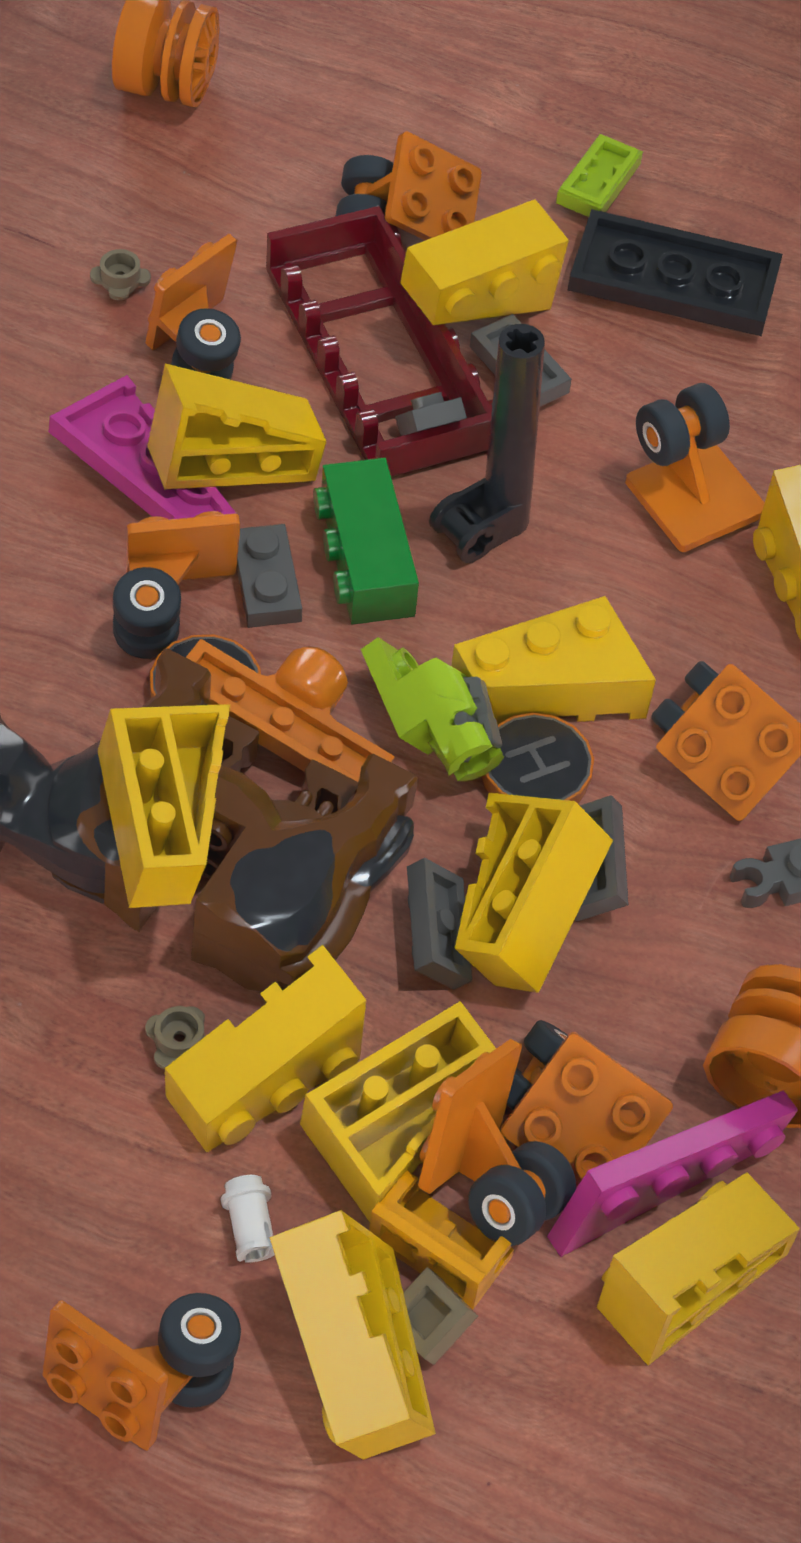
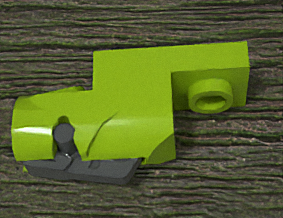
M379 637L360 649L400 739L427 755L434 751L443 763L448 776L454 773L457 781L473 780L486 775L504 759L500 748L502 740L497 720L493 715L486 683L479 677H466L465 674L438 658H433L418 665L414 657L405 648L397 650Z

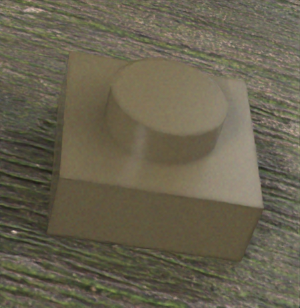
M428 1267L404 1292L416 1350L425 1360L435 1365L475 1321L478 1315L437 1273Z

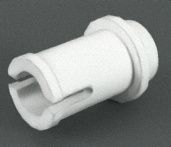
M243 1175L229 1180L224 1185L225 1193L220 1200L222 1207L229 1210L238 1261L245 1260V1263H251L271 1258L275 1254L269 1238L273 1236L267 1202L272 1197L269 1186L264 1185L262 1178L258 1175Z

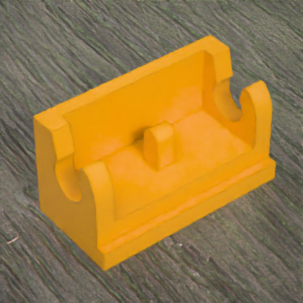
M407 1170L397 1180L382 1201L378 1202L371 1211L369 1231L391 1246L398 1259L420 1274L426 1267L437 1273L473 1310L513 1257L514 1249L511 1248L512 1243L503 1236L496 1242L490 1240L478 1228L420 1190L416 1183L418 1177Z

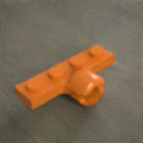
M200 639L186 656L191 661L207 668L211 673L210 702L208 705L230 704L229 716L259 731L258 744L305 772V769L313 759L359 782L361 767L368 755L375 754L391 763L393 762L395 756L337 722L330 715L344 695L343 692L347 688L348 681L343 666L327 651L311 646L294 649L276 673L269 676L258 674L203 639Z

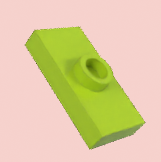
M599 134L559 188L556 204L589 217L591 209L606 212L640 166L643 151Z

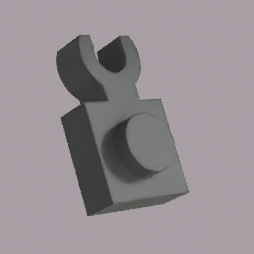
M442 392L411 400L413 410L395 417L400 436L467 418L462 398L444 402Z
M801 838L768 846L763 857L764 862L754 858H745L733 865L730 874L732 882L748 879L757 884L756 887L744 890L741 899L743 907L755 908L761 906L767 901L769 895L779 893L784 906L801 903Z

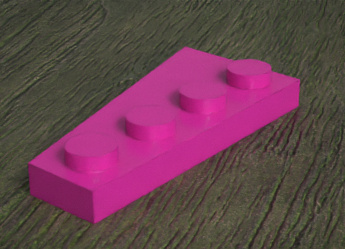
M128 375L50 416L48 432L152 517L160 516L170 520L191 518L207 511H218L223 514L236 513L216 487L164 489L147 446L155 409L150 403L143 404L135 394L136 385Z
M783 1090L588 1170L548 1234L549 1241L559 1256L562 1257L695 1185L722 1174L731 1166L752 1155L755 1158H760L771 1153L785 1140L786 1136L783 1131L798 1109Z

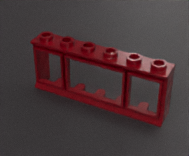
M380 206L267 233L266 270L364 460L386 458L392 477L482 451L488 453L493 400H487L480 387V379L475 366L472 363L467 364L460 352V344L455 330L452 327L447 328L445 324L433 325L400 283L406 253L402 248L398 228L385 220V215ZM365 254L383 286L382 288L318 304L316 300L311 301L302 284L303 280L300 270ZM393 305L437 386L366 405L359 393V384L355 373L348 372L340 357V348L334 335L329 336L323 323ZM439 392H442L444 402L462 398L467 417L465 419L389 440H384L378 429V423L395 419L397 415L412 411L411 400Z

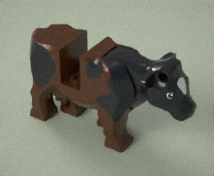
M168 648L164 649L156 665L155 689L157 694L142 707L208 705L210 702L211 673L207 668ZM0 715V852L6 842L15 846L36 863L52 872L53 878L66 888L104 904L115 912L129 927L140 932L157 906L129 908L97 752L100 741L77 755L50 765L37 749L10 729ZM229 716L225 726L222 763L216 785V803L207 862L202 874L210 880L195 901L191 960L218 969L248 990L263 992L274 982H277L280 988L284 990L314 967L308 956L320 946L324 945L336 961L357 930L369 901L370 892L408 854L414 837V823L406 815L414 804L418 778L415 774L375 754L368 755L363 763L359 782L312 759L305 769L303 791L296 801L272 800L265 790L240 772L241 768L250 766L257 758L259 731Z

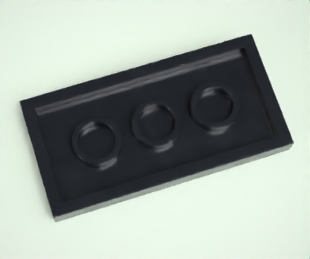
M591 209L571 270L567 290L762 337L783 254Z

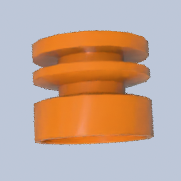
M126 0L117 25L113 46L112 80L115 88L143 96H151L160 80L161 94L165 101L175 102L180 97L182 105L198 107L207 92L217 63L220 31L217 7L201 4L196 10L194 2L182 0L176 7L172 17L170 0Z
M782 964L761 965L747 973L739 994L732 1003L728 1015L729 1019L722 1023L707 1053L703 1068L709 1083L722 1098L737 1109L784 1090L798 1109L786 1128H801V969Z

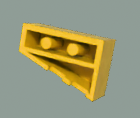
M165 363L147 445L164 489L316 481L327 441L308 399Z
M230 704L110 709L97 752L129 908L191 904L207 862L216 803V785L222 763V746Z
M324 945L308 956L314 967L287 988L282 990L277 982H274L261 992L260 995L267 1003L241 1024L235 1027L229 1019L225 1020L165 1067V1096L206 1153L223 1142L225 1145L239 1142L253 1130L256 1122L274 1111L284 1113L291 1110L305 1098V1094L310 1089L327 1079L334 1078L358 1063L361 1056L366 998Z
M748 1172L729 1184L720 1181L712 1186L699 1199L697 1204L671 1218L657 1229L613 1255L610 1267L601 1278L604 1286L597 1309L649 1366L787 1256L800 1228Z

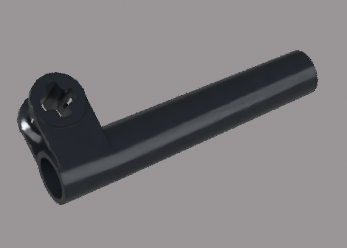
M528 324L508 326L501 332L499 337L485 478L460 492L448 495L441 500L430 515V526L437 533H444L455 544L457 556L465 563H473L481 559L490 550L522 534L529 524L545 340L540 330Z

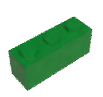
M386 458L323 465L322 485L313 489V501L317 520L326 519L328 529L323 530L326 559L328 562L336 561L338 569L333 574L337 603H346L351 625L415 617L419 581Z

